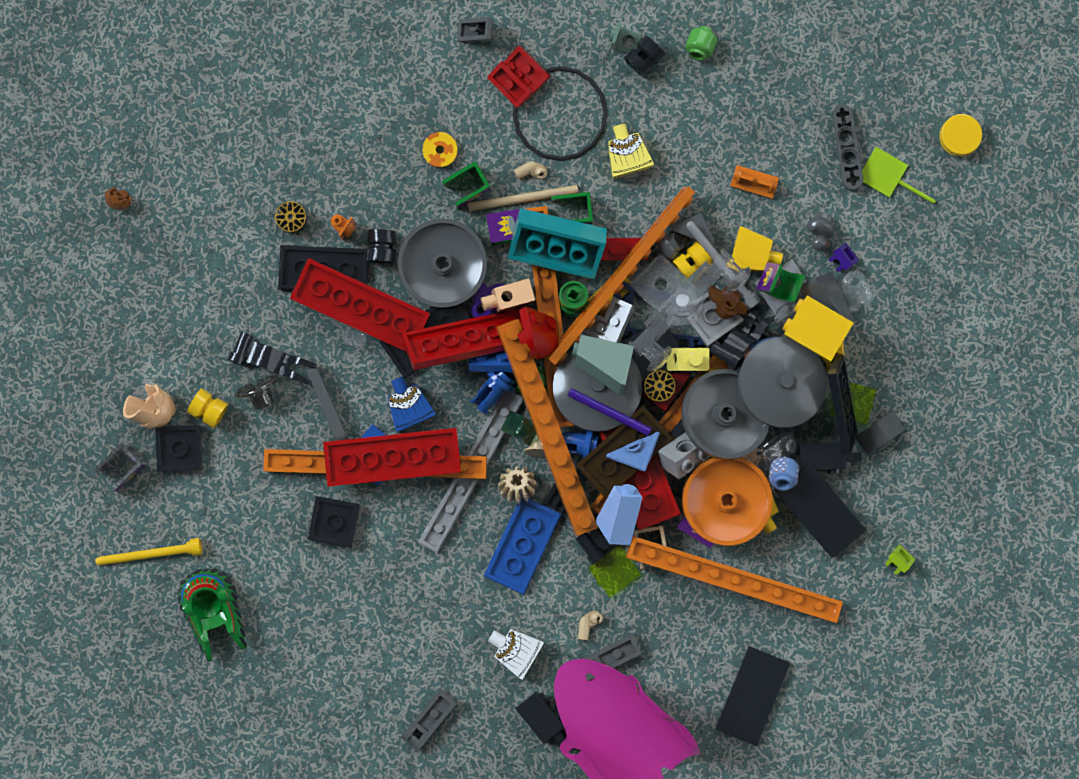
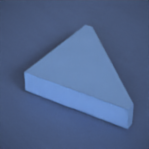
M655 432L650 436L608 453L606 458L646 472L660 433Z

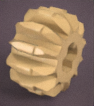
M516 465L515 470L512 471L507 468V474H501V481L498 483L503 498L507 497L509 503L516 500V503L519 505L521 499L528 502V496H534V489L537 487L532 472L528 473L526 467L519 470V467Z

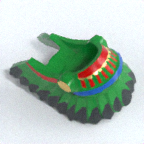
M216 568L198 569L192 572L180 583V588L177 592L178 604H180L179 609L184 612V618L188 620L194 637L197 638L201 652L206 656L207 663L212 662L210 641L207 631L211 629H217L225 625L228 634L232 636L240 649L247 648L244 640L246 636L243 630L244 626L240 622L242 616L239 613V606L237 604L236 587L232 585L231 578L227 577L225 572H219Z

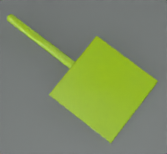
M875 147L862 169L863 183L889 198L897 184L927 201L933 204L936 203L935 199L900 180L908 167L906 163Z

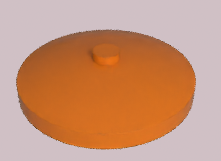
M741 457L730 460L711 458L701 463L688 477L682 493L683 512L690 527L701 538L717 545H738L754 538L768 522L772 510V491L767 478L755 464Z

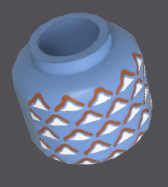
M780 457L773 460L769 473L771 485L782 491L796 486L799 475V465L797 462L788 457Z

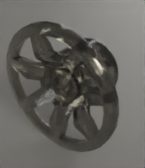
M278 375L265 376V382L263 378L257 380V386H253L251 383L239 388L234 396L235 398L249 396L255 410L265 408L275 402L270 387L277 383L280 378Z

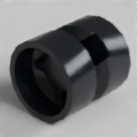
M645 35L637 43V49H632L624 57V60L637 74L644 78L653 69L652 64H658L665 56V53L651 38Z
M369 229L368 243L371 247L367 248L366 261L373 263H395L396 250L392 246L396 244L397 231Z

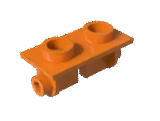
M736 165L730 186L773 199L779 177Z
M338 214L331 218V224L339 232L338 235L341 240H344L345 237L350 238L356 229L354 219L350 217L347 220Z

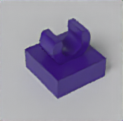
M847 243L833 252L834 255L829 259L830 262L838 259L840 262V266L836 269L837 272L843 269L847 270L859 261Z

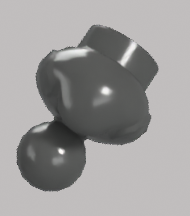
M818 212L816 217L811 218L807 223L808 230L816 236L811 243L816 251H822L827 248L828 243L826 239L830 238L834 233L832 225L834 219L825 212Z
M678 233L665 234L661 241L655 242L660 251L654 254L653 262L657 266L665 265L668 267V259L674 260L679 257L680 250L684 248V242Z

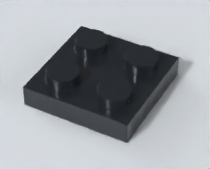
M201 425L155 428L157 472L203 470Z
M316 496L308 540L352 548L360 504Z

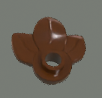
M712 285L709 287L708 294L710 299L716 304L715 311L719 317L728 320L735 315H745L747 313L748 306L740 301V293L732 286H726L723 290Z

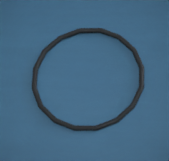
M561 66L545 69L548 73L558 70L576 73L591 83L599 94L602 104L603 117L601 129L592 143L578 153L562 157L544 154L531 146L520 132L516 115L517 108L514 106L512 116L516 133L528 149L542 158L563 161L580 157L595 146L605 130L607 108L604 95L592 78L577 69Z

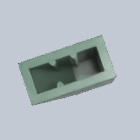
M581 335L580 342H575L572 355L576 356L575 365L617 394H624L634 346Z

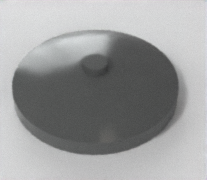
M434 219L420 224L407 235L399 251L398 271L404 287L416 300L435 308H450L466 302L479 290L487 271V257L481 240L468 226L451 219Z
M779 337L764 341L748 352L739 368L737 386L744 407L756 420L775 428H789L806 422L819 410L826 395L827 377L824 366L817 354L790 338Z
M573 350L570 351L564 361L558 365L553 379V396L558 410L568 422L585 431L605 432L618 428L623 423L567 395L570 389L573 388L631 417L638 408L642 396V378L636 363L631 358L624 394L619 395L575 365L576 356L572 355Z
M719 369L706 373L690 386L682 403V423L688 438L701 452L717 459H736L751 453L762 443L769 429L768 425L756 420L744 407L738 392L737 379L739 371Z

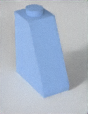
M614 485L596 519V524L609 544L631 545L642 501L641 494L633 485Z

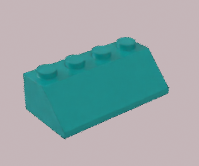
M520 208L514 226L508 259L595 279L606 245L607 229Z

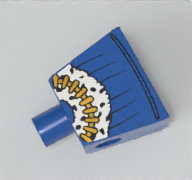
M403 376L391 381L396 393L389 396L388 401L397 432L436 416L417 385L408 388Z

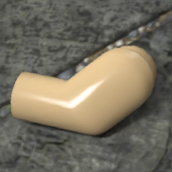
M529 161L514 169L518 179L528 174L538 179H544L547 176V168L534 161Z
M590 611L580 619L578 639H589L590 628L600 624L603 620L601 613Z

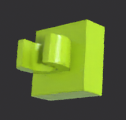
M899 544L893 549L885 565L889 566L890 563H894L897 566V569L894 571L895 575L901 571L905 573L911 567L915 558Z

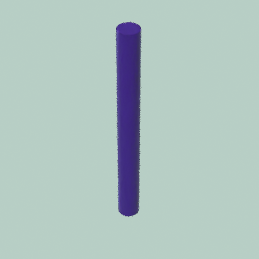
M573 388L570 389L567 395L647 436L651 431V427Z

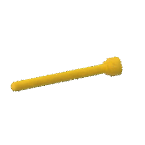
M193 538L183 545L100 556L96 558L95 563L100 566L183 553L200 556L202 555L201 539Z

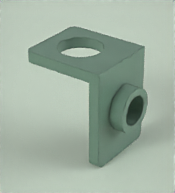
M618 22L617 28H612L609 41H612L611 48L625 53H629L632 49H637V43L641 39V34L621 28L622 23ZM630 35L634 38L635 44L631 48H626L622 45V38L624 36Z

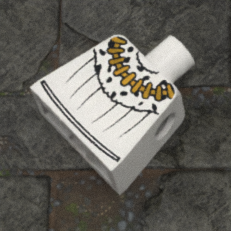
M510 629L506 637L494 630L488 640L489 643L499 648L494 657L520 679L524 678L544 644L539 639Z

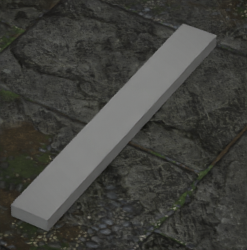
M508 391L505 392L496 403L467 456H487L488 465L524 401L522 396L515 392L513 394ZM453 479L418 543L438 553L479 479Z

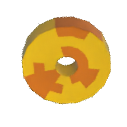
M436 132L426 138L423 143L422 152L428 164L433 167L443 168L454 162L457 157L458 148L452 136L444 132ZM438 146H442L444 148V152L438 154L436 152V148Z

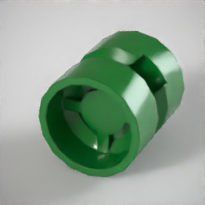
M569 281L561 287L559 304L563 314L571 318L578 317L588 305V291L582 283Z

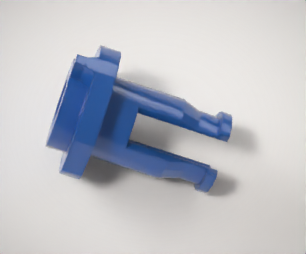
M486 372L489 375V379L479 389L477 396L470 400L471 403L478 405L477 409L487 415L489 413L488 410L500 400L506 391L513 394L517 390L514 385L516 380L508 372Z
M587 431L586 434L562 433L569 453L583 456V458L601 443V436L597 435V432Z

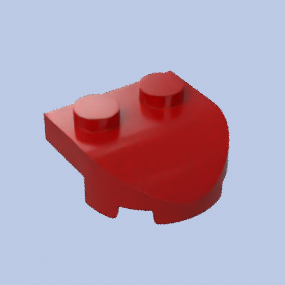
M529 307L519 310L524 328L523 331L517 334L521 344L526 343L530 348L529 355L535 359H543L558 346L557 323L554 317Z

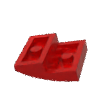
M520 45L487 76L516 108L524 104L551 77Z

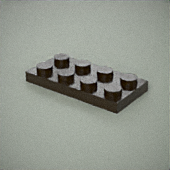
M644 406L631 416V418L651 427L648 436L655 432L660 433L651 459L658 454L660 449L673 441V438ZM622 424L576 464V467L601 495L607 499L614 485L622 486L639 471L606 458L607 454L639 439H643L647 435Z

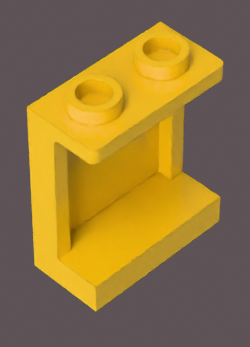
M806 296L804 300L799 299L794 311L797 313L793 320L788 318L782 328L785 331L783 337L790 338L822 357V360L830 364L854 322L811 297Z

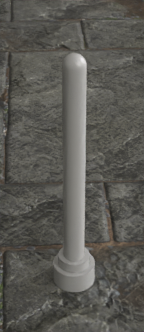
M689 221L686 225L687 229L709 254L734 288L737 289L741 295L740 299L748 306V310L754 307L761 300L756 292L747 290L696 224Z

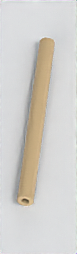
M577 185L471 202L468 203L469 212L548 199L555 195L578 193Z

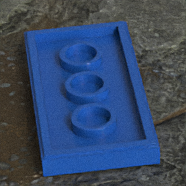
M521 499L520 504L516 505L484 573L485 577L523 595L561 517L560 513L531 499L528 502Z

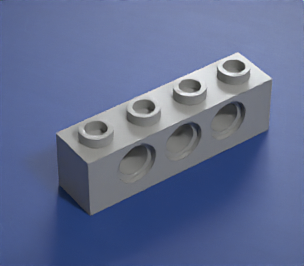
M686 432L658 451L661 467L678 479L711 457L696 448Z

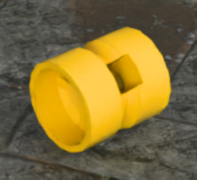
M698 242L687 249L686 255L681 254L672 261L676 269L690 284L700 276V271L705 272L715 264ZM691 261L695 264L692 267L689 265Z
M201 388L189 405L187 413L197 419L202 417L205 424L215 428L225 414L229 404L219 398L212 399V394Z

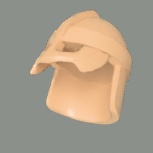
M145 384V390L148 394L146 400L132 395L126 398L123 407L124 417L139 423L147 429L166 425L176 412L170 395L157 384Z

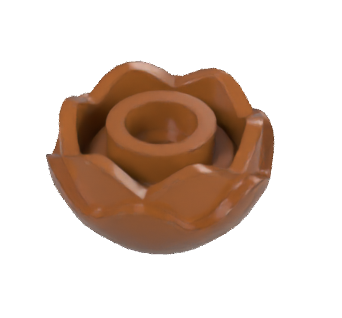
M112 187L105 192V201L109 207L115 210H124L131 205L132 196H128L125 190L118 191Z

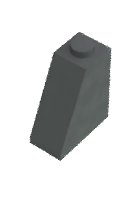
M832 272L815 277L802 284L799 292L804 299L806 296H809L848 320L854 321Z

